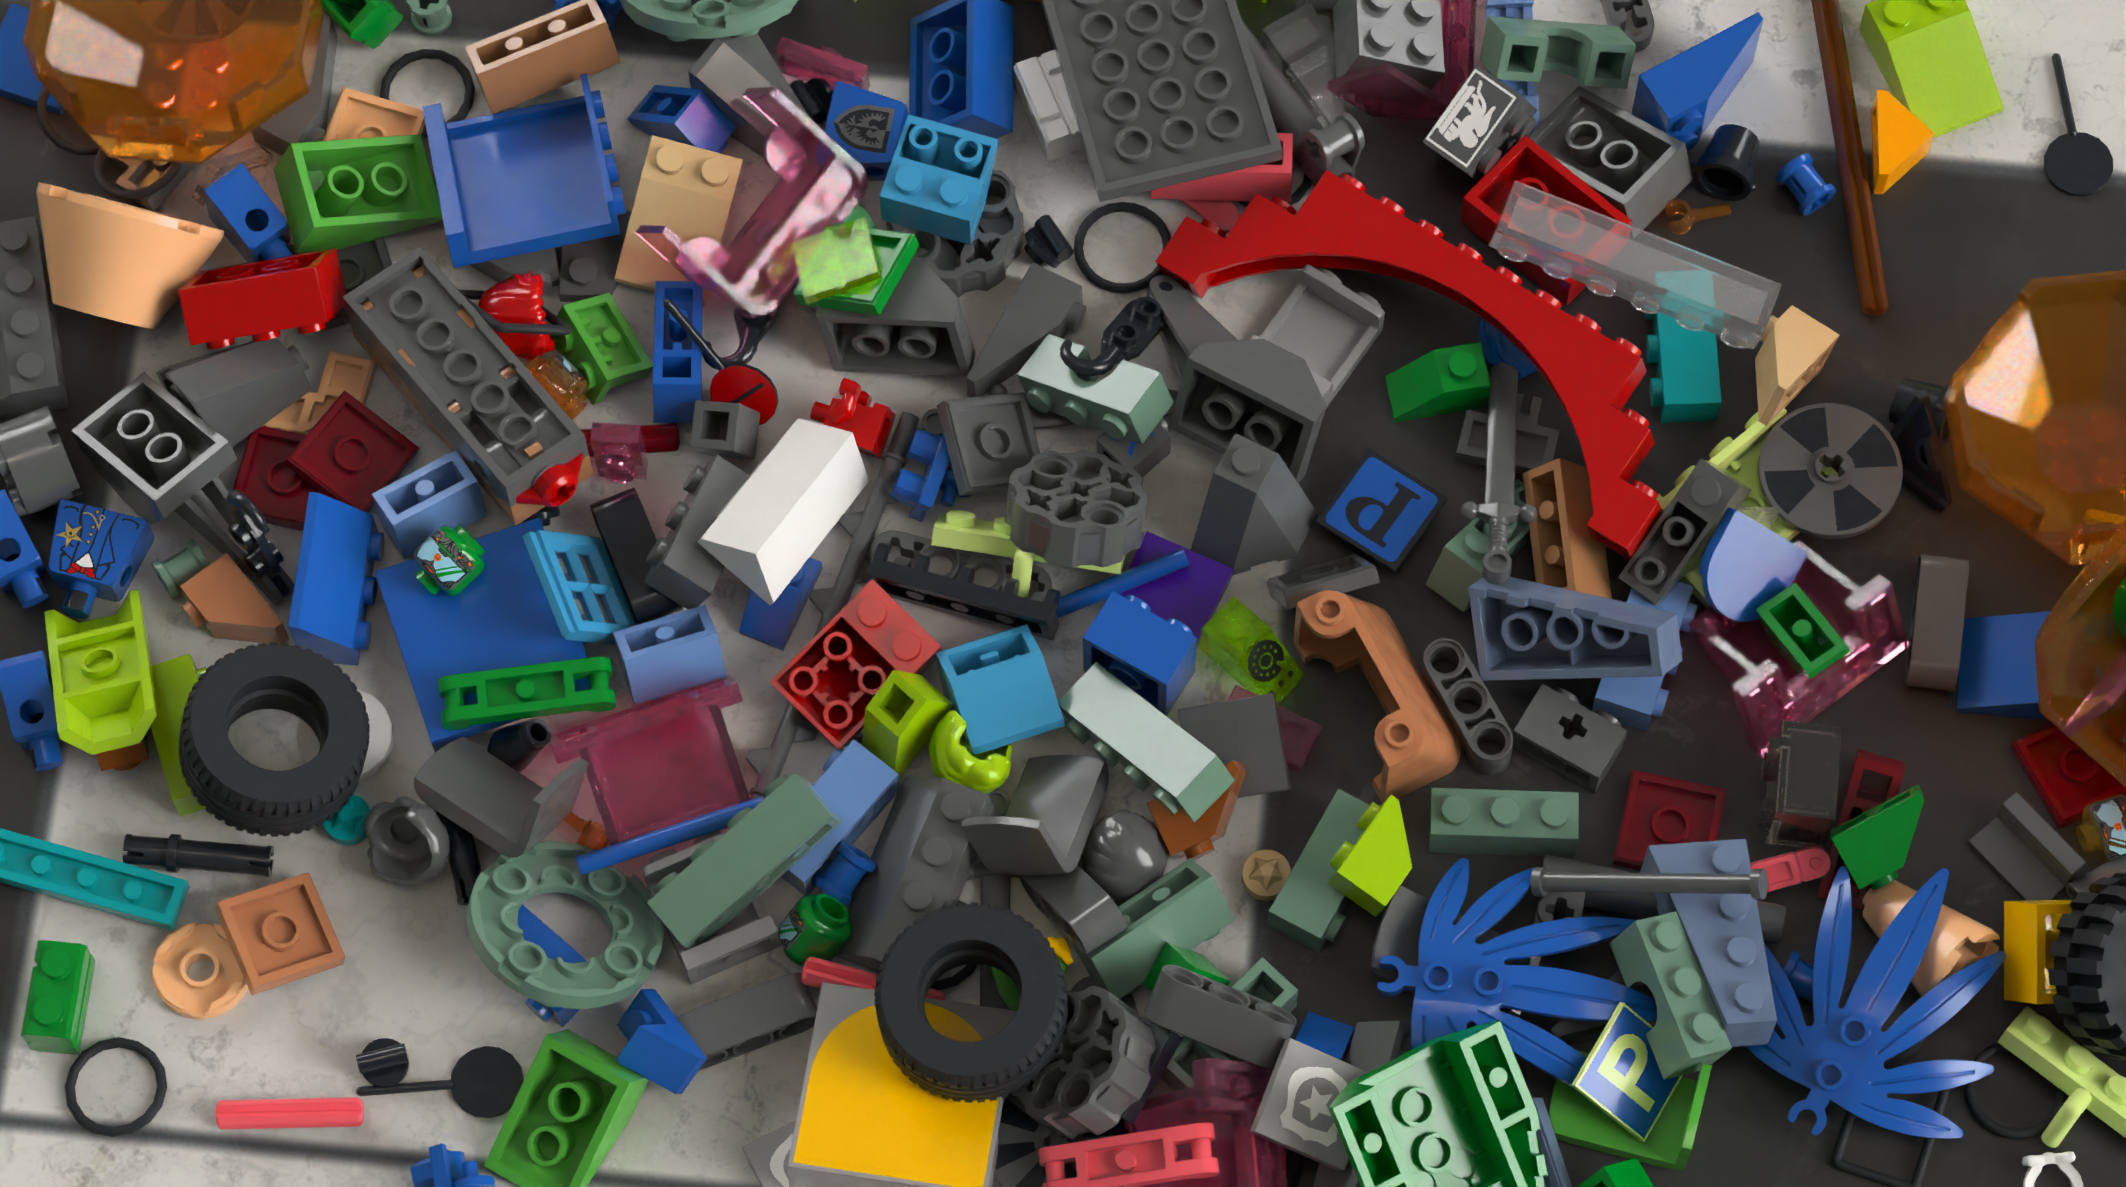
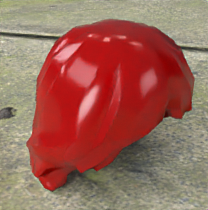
M531 271L524 275L519 273L513 274L502 282L495 284L483 293L478 304L480 308L501 323L547 325L543 320L546 317V313L542 309L544 304L543 298H541L544 286L542 276L540 274L533 276ZM494 330L515 356L523 358L528 362L534 360L537 356H543L546 352H552L555 346L549 334L503 333Z

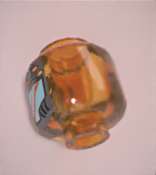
M539 355L525 366L571 420L577 417L589 403V399L586 397L588 383L585 377L564 356L555 355L545 360Z

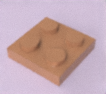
M309 872L217 902L216 913L251 995L341 966L344 963L345 955Z

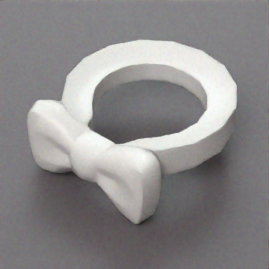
M2046 1152L2042 1155L2024 1156L2022 1164L2029 1167L2023 1180V1187H2034L2042 1167L2047 1164H2056L2059 1170L2069 1179L2071 1187H2084L2080 1174L2071 1164L2076 1158L2074 1152Z

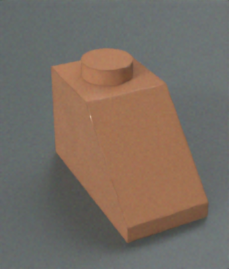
M225 553L180 586L187 601L181 606L182 610L197 629L205 625L214 638L266 644L271 642L282 645V643L289 640L283 622L228 553Z

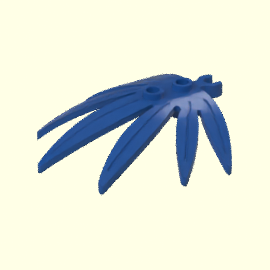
M1461 858L1443 876L1426 908L1419 939L1418 966L1406 965L1402 959L1393 955L1380 957V968L1395 970L1398 973V978L1393 983L1378 982L1377 992L1379 994L1393 997L1401 994L1404 990L1415 991L1411 1018L1412 1049L1431 1039L1467 1029L1469 1023L1478 1026L1499 1020L1516 1056L1544 1073L1571 1086L1587 1058L1551 1033L1523 1019L1502 1012L1500 1008L1505 1007L1563 1019L1608 1022L1619 1002L1625 1003L1648 1023L1656 1022L1657 1006L1655 999L1624 985L1571 970L1504 964L1505 961L1563 953L1614 939L1635 920L1612 917L1559 919L1519 928L1482 944H1477L1475 940L1502 920L1531 887L1530 878L1533 868L1517 873L1491 888L1469 908L1457 925H1453L1463 907L1469 885V861L1466 858Z
M1846 866L1839 868L1824 907L1817 936L1813 967L1814 1024L1812 1026L1805 1024L1799 1001L1786 973L1775 956L1764 944L1777 1017L1776 1023L1784 1033L1785 1039H1781L1776 1031L1773 1030L1768 1044L1745 1047L1775 1071L1811 1089L1806 1100L1798 1101L1791 1107L1788 1121L1794 1123L1801 1111L1805 1109L1812 1110L1817 1116V1122L1811 1133L1817 1136L1826 1126L1827 1115L1825 1108L1829 1101L1832 1100L1847 1111L1868 1122L1899 1133L1940 1139L1963 1137V1130L1943 1115L1913 1102L1888 1098L1887 1095L1888 1093H1929L1959 1087L1992 1074L1994 1067L1991 1064L1966 1060H1932L1907 1064L1892 1069H1885L1883 1065L1886 1060L1920 1042L1958 1013L1983 988L2006 958V954L2003 951H1998L1961 969L1916 1001L1886 1032L1881 1031V1027L1891 1015L1910 984L1933 934L1949 877V871L1946 868L1940 869L1915 893L1885 930L1865 962L1843 1009L1839 1008V1002L1844 987L1850 954L1852 898L1849 870Z

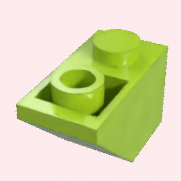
M893 670L865 709L862 746L896 771L900 779L932 735L939 720L949 712L954 704L922 675Z
M1390 795L1381 806L1374 802L1370 804L1356 824L1358 828L1363 830L1357 841L1352 845L1346 840L1329 863L1336 871L1327 883L1375 917L1386 907L1413 868L1400 803L1393 795Z

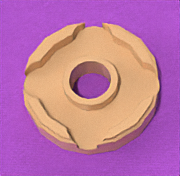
M197 922L185 924L168 934L156 949L152 969L153 986L165 1006L181 1017L196 1020L219 1017L234 1008L247 992L248 986L224 929L220 924H198ZM206 959L214 963L213 974L208 979L194 981L188 977L190 966L197 960Z

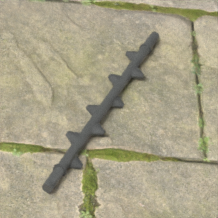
M902 412L888 450L883 452L881 456L883 462L864 511L843 514L839 520V524L852 537V541L834 587L813 589L809 595L811 602L822 614L814 637L847 605L855 583L869 582L866 573L871 561L866 556L886 505L900 502L891 497L890 493L900 468L905 467V454L920 420L912 413ZM789 701L771 747L748 750L745 757L759 775L755 787H752L749 791L751 795L750 800L761 796L763 799L766 798L764 791L774 780L780 777L792 743L814 741L817 731Z

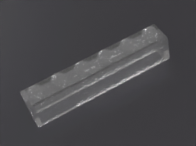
M1518 181L1514 182L1507 196L1489 243L1490 247L1497 249L1498 253L1508 260L1531 262L1541 266L1546 274L1554 278H1572L1587 284V288L1595 294L1605 297L1618 296L1631 301L1632 306L1641 312L1648 314L1659 312L1676 319V323L1685 329L1708 331L1720 336V340L1725 344L1739 349L1746 347L1755 349L1765 333L1782 284Z

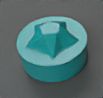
M357 795L350 796L347 804L343 805L338 813H334L330 820L324 821L323 825L328 836L341 845L360 843L367 837L363 823L370 808L361 797Z

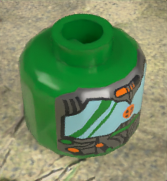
M460 524L455 529L448 525H442L415 550L414 559L421 569L414 575L433 595H436L442 589L450 596H458L485 570V562L482 556L486 553V550Z
M828 894L804 895L796 902L780 923L778 933L786 956L792 962L803 966L807 958L811 956L832 961L850 938L852 927L849 921V913L843 903Z

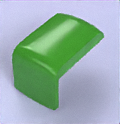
M1576 1050V1051H1578L1580 1054H1582L1585 1058H1587L1588 1055L1590 1054V1053H1586V1052H1583V1051ZM1702 1063L1696 1081L1681 1078L1645 1142H1640L1575 1088L1556 1079L1549 1110V1118L1556 1139L1627 1159L1637 1158L1639 1162L1662 1168L1684 1169L1693 1147L1712 1065Z

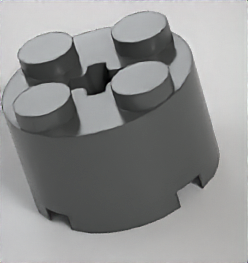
M48 406L0 424V473L5 479L10 497L19 517L26 514L31 515L57 505L61 499L70 500L83 494Z

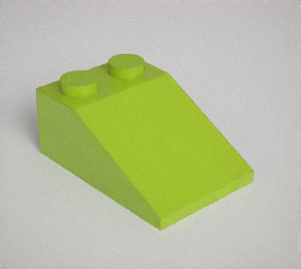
M1875 0L1865 5L1859 31L1894 97L1934 132L1933 138L2003 112V103L1972 14L1965 0Z

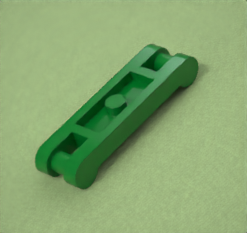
M600 656L441 677L438 679L439 696L444 698L445 709L441 711L442 728L455 731L477 724L581 711L606 712L616 708L615 691L610 689L609 678L613 675L612 660L608 657ZM575 680H589L590 690L576 691ZM477 692L478 704L464 705L463 696L468 693Z

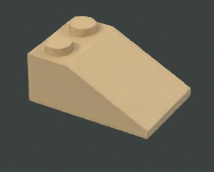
M652 135L614 281L655 292L656 281L703 282V305L705 306L743 159Z

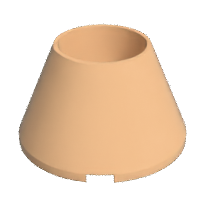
M38 182L36 193L52 303L65 308L134 326L155 329L179 298L178 290L197 274L223 238L224 230L204 226L148 209Z

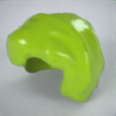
M952 710L939 720L930 737L929 757L933 773L936 778H944L986 794L991 793L1002 786L1009 776L1011 754L1013 752L1012 745L1008 744L973 756L963 736L966 729V721L958 712Z

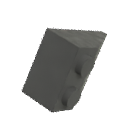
M1580 86L1528 136L1632 220L1629 235L1631 240H1634L1693 180L1684 142Z

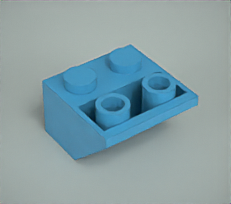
M908 114L879 195L881 219L971 245L986 204L999 144L998 139Z
M1027 624L936 653L943 695L954 704L950 710L958 712L966 721V729L963 736L973 756L1065 726L1043 654Z

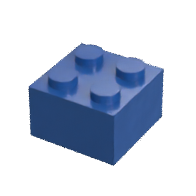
M1112 591L1083 636V671L1086 673L1097 662L1167 716L1195 673L1197 637L1193 636L1192 630L1181 621L1174 618H1168L1166 621L1152 613L1151 608L1138 597L1133 595L1123 597Z

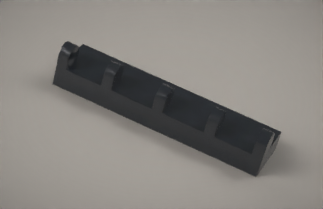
M880 543L877 545L866 575L869 581L873 579L891 598L1007 629L1027 624L1032 635L1054 640L1059 626L1055 613L1060 600L1059 590L1049 588L1044 602L1018 596L1020 586L1018 579L1009 577L1003 591L972 584L975 575V569L972 567L963 566L957 580L927 572L930 565L929 556L919 554L912 568L887 561L890 554V546Z

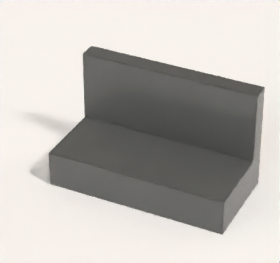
M2017 792L2002 804L1997 817L1968 841V845L2023 901L2054 899L2066 888L2067 883L2078 878L2086 863Z

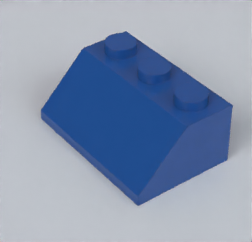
M949 0L910 19V115L996 139L1013 132V6L1000 0Z
M309 492L288 628L295 645L301 646V649L305 650L307 648L311 649L313 653L318 652L323 655L324 659L328 658L333 661V664L358 666L361 650H368L370 644L371 623L365 620L368 605H375L377 599L378 580L372 574L374 561H381L383 558L385 537L383 532H378L372 514L316 492Z

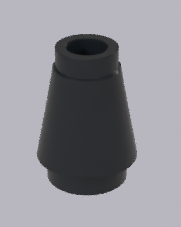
M539 718L499 728L492 734L487 752L516 771L521 772L527 768L545 745L549 743L551 730L548 724Z

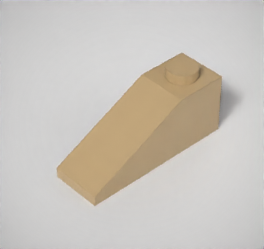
M1793 305L1779 318L1772 315L1758 336V339L1763 342L1755 358L1759 422L1765 426H1768L1821 371L1840 336Z

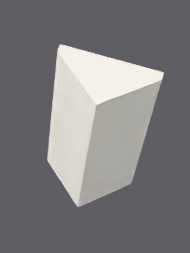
M798 418L698 540V543L769 605L775 602L869 482L853 432Z

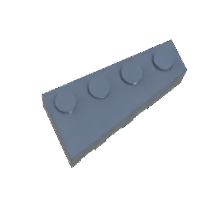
M1482 577L1468 587L1479 673L1482 681L1654 677L1665 675L1683 661L1677 613L1510 577L1502 584L1489 583Z
M1746 839L1650 845L1647 848L1640 870L1641 873L1751 874L1752 872ZM1653 893L1658 903L1656 908L1660 915L1677 911L1731 1047L1768 1044L1776 1025L1777 1017L1757 900L1753 899L1751 894Z

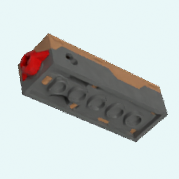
M421 246L342 297L354 338L452 452L454 450L458 452L478 483L515 526L545 506L557 507L566 503L575 494L577 485L593 475L586 439L582 431Z

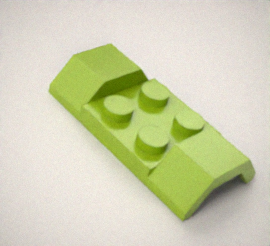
M139 589L128 592L116 614L78 623L54 609L45 611L57 730L60 739L91 755L139 744L157 716L148 635L144 623Z

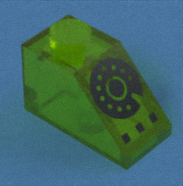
M1235 596L1201 629L1200 649L1254 696L1275 693L1278 704L1304 678L1303 672L1272 629Z

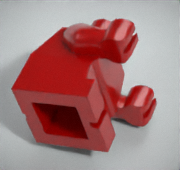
M843 378L839 387V394L842 395V398H832L830 405L816 401L811 409L810 419L824 423L823 425L853 432L860 453L881 459L896 414L888 406L876 402L873 407H870L872 402L871 396L867 392L862 391L861 386L856 381Z

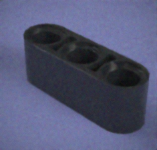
M633 487L589 504L594 521L637 625L683 610V606L644 582L652 566L646 560L657 539L636 489Z

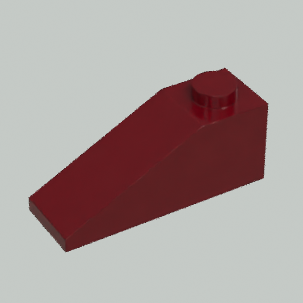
M1857 749L1836 827L1897 796L1905 772V762ZM1833 841L1829 849L1831 866L1827 874L1822 876L1817 897L1823 899L1828 898L1839 868L1846 866ZM1849 872L1852 907L1864 910L1865 905H1863L1862 901L1871 886L1869 884L1859 890Z

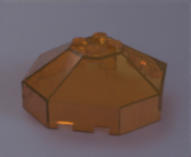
M32 0L23 44L33 74L108 158L202 164L309 93L324 14L320 0Z
M2126 270L2031 279L2006 314H2002L1984 336L1978 348L1967 362H1963L1954 373L1943 398L1959 487L2071 567L2126 561Z

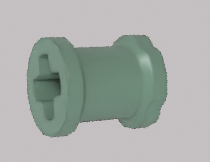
M406 0L407 5L411 9L413 27L418 33L425 36H436L449 28L452 23V12L447 4L448 0Z
M193 538L186 542L187 547L165 561L161 562L157 559L151 563L157 577L173 600L180 596V586L210 565Z

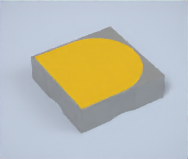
M822 982L787 1166L789 1187H992L998 1155V1131L1002 1108L1007 1096L1004 1098L1001 1096L996 1097L997 1100L992 1101L986 1099L985 1102L978 1103V1101H973L972 1103H967L965 1100L960 1102L953 1101L951 1098L946 1100L941 1098L940 1095L930 1094L929 1090L924 1091L917 1083L914 1084L910 1081L909 1076H905L902 1073L901 1069L897 1067L893 1062V1058L889 1055L877 1020L874 1001L875 990ZM925 998L924 1005L927 1020L936 1032L949 1039L962 1042L980 1041L996 1035L1012 1021L1017 1011L932 998Z

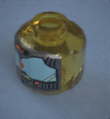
M2116 794L2086 805L2082 812V824L2076 827L2077 838L2082 850L2086 854L2092 852L2100 862L2112 861L2126 854V794Z

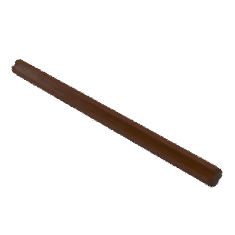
M1811 0L1861 309L1865 316H1879L1886 313L1889 304L1839 0Z

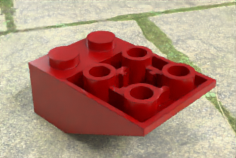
M871 579L770 683L840 750L864 728L865 709L893 670L922 675L937 660L936 653L943 650L941 645Z

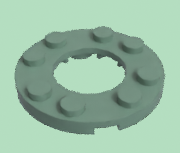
M620 0L626 14L637 25L664 34L669 40L681 42L689 39H713L735 35L740 37L753 36L759 32L761 27L789 14L798 0H731L729 3L725 0H700L694 5L691 4V0Z
M556 841L539 842L531 850L517 858L500 854L495 863L484 872L481 871L467 906L466 921L471 943L480 960L500 981L516 992L538 1001L544 1006L591 1009L614 1004L635 993L643 986L653 972L663 945V922L647 904L653 896L635 874L629 878L619 869L609 866L581 876L575 857L595 850L578 844ZM560 892L575 895L591 903L604 916L610 929V944L603 954L596 958L590 957L589 961L563 962L562 957H556V960L547 957L545 951L539 945L524 939L523 931L518 926V911L524 902L537 894Z

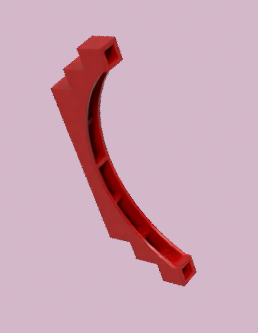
M1326 170L1296 215V210L1281 198L1273 196L1271 200H1268L1256 193L1228 235L1219 226L1207 219H1203L1201 223H1198L1188 216L1185 217L1155 262L1163 275L1176 279L1185 290L1200 299L1203 298L1208 289L1244 277L1281 270L1303 269L1306 264H1309L1314 268L1358 270L1394 277L1430 289L1473 311L1503 333L1530 359L1552 387L1571 419L1582 447L1589 474L1593 515L1586 525L1591 538L1630 561L1663 514L1660 503L1656 500L1659 495L1652 488L1638 480H1634L1632 484H1629V481L1655 444L1652 432L1648 428L1650 423L1647 419L1629 408H1626L1623 413L1621 412V409L1647 372L1643 359L1640 357L1642 352L1631 342L1621 337H1618L1616 341L1609 339L1600 333L1602 328L1589 317L1578 313L1574 318L1561 310L1562 304L1549 293L1540 289L1536 294L1521 286L1522 280L1512 271L1502 266H1499L1497 270L1490 268L1481 262L1483 257L1470 246L1459 243L1455 247L1442 239L1444 234L1436 226L1423 219L1418 224L1403 216L1405 210L1396 202L1385 196H1382L1379 201L1365 193L1366 187L1360 181L1346 173L1338 177Z

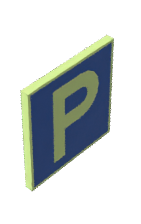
M1619 1002L1571 1086L1640 1142H1645L1683 1075L1666 1080L1663 1079L1646 1037V1033L1653 1026L1625 1003Z

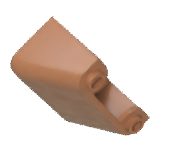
M1332 590L1318 592L1297 602L1293 645L1304 664L1312 661L1313 658L1324 659L1332 664L1336 673L1359 664L1387 714L1378 723L1374 736L1376 749L1384 764L1381 773L1373 779L1372 786L1382 804L1390 795L1397 799L1452 772L1460 761L1461 743L1459 737L1389 614L1377 605Z

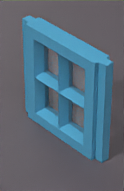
M545 530L529 531L522 536L562 636L565 637V640L616 645L613 632L637 625L604 542L600 537Z

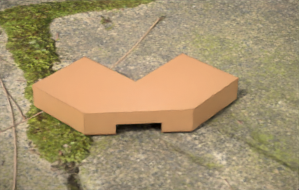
M330 351L318 392L306 393L262 426L307 435L344 390L366 406L377 368L376 362L366 358Z

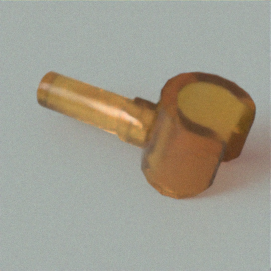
M1677 199L1670 201L1665 206V214L1668 216L1675 214L1685 215L1682 220L1669 223V228L1673 233L1682 235L1691 229L1694 222L1729 216L1731 209L1729 204L1691 209L1687 202Z
M572 811L564 819L566 823L581 833L576 844L588 847L594 851L607 847L609 837L598 822L591 820L587 822Z

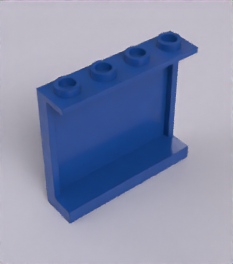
M587 73L580 75L584 96L446 124L441 103L422 106L444 228L454 268L621 234L617 215L626 213L620 186L611 187L610 185L612 182L619 181L614 154L604 155L603 152L612 149L607 122L597 123V119L605 118L600 90L590 91Z
M540 517L475 538L486 550V553L482 556L485 562V570L458 596H450L442 589L436 595H433L415 577L414 574L421 569L415 559L375 571L434 752L462 736L469 737L517 721L509 720L477 724L455 731L443 729L441 711L445 709L444 698H441L438 692V679L441 677L588 658L584 644L590 642L565 640V637L562 636L522 536L529 531L544 530ZM555 553L557 559L562 558L560 553ZM565 573L566 581H571L569 574ZM571 592L574 601L577 600L576 593ZM575 680L576 691L590 690L589 680ZM477 692L468 693L463 696L464 705L478 704Z

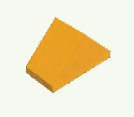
M1887 90L1876 91L1871 108L1873 194H1884L1927 155L1934 135L1933 131Z

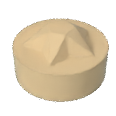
M1259 850L1254 852L1246 859L1243 865L1242 883L1244 889L1257 900H1275L1291 873L1290 865L1286 858L1276 851Z

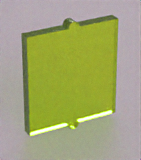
M865 216L834 228L828 226L823 232L792 243L803 297L807 305L838 293L844 295L851 288L881 278L869 224Z

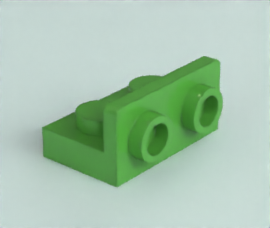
M609 292L562 305L557 317L570 325L572 331L568 335L550 336L555 343L554 348L556 351L567 358L585 377L586 383L584 381H575L579 389L584 391L592 405L601 403L609 388L649 377L653 370V364Z

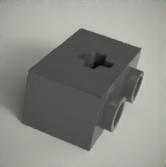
M1542 684L1513 731L1512 748L1595 794L1622 750L1627 730L1622 728L1619 720L1604 711H1596L1595 713L1580 705L1577 697L1571 692L1560 687L1551 689ZM1571 730L1579 733V735H1574L1571 740L1563 737V734L1567 735Z

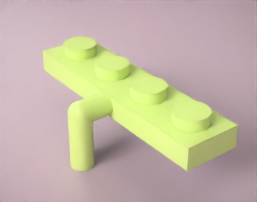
M950 510L947 514L940 513L933 527L931 542L933 546L1014 558L1012 578L1020 581L1018 596L1029 597L1033 561L1047 563L1042 557L1034 553L1023 552L1010 540L1011 526L1005 522V517H998L994 521L977 519L975 514L969 511ZM1126 555L1123 556L1122 562L1106 567L1079 565L1075 568L1121 574Z
M2026 1006L2005 1030L1998 1043L2069 1095V1098L2064 1102L2042 1133V1141L2049 1147H2058L2085 1109L2126 1138V1078L2095 1057L2087 1048L2080 1046L2056 1028L2047 1018Z

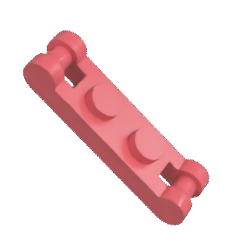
M1194 1123L1040 1148L1038 1150L1040 1166L1045 1167L1046 1183H1043L1042 1187H1138L1190 1178L1200 1179L1219 1175L1218 1159L1212 1157L1211 1141L1215 1140L1213 1123ZM1191 1144L1193 1159L1179 1161L1177 1145ZM1076 1161L1077 1177L1066 1179L1065 1164Z

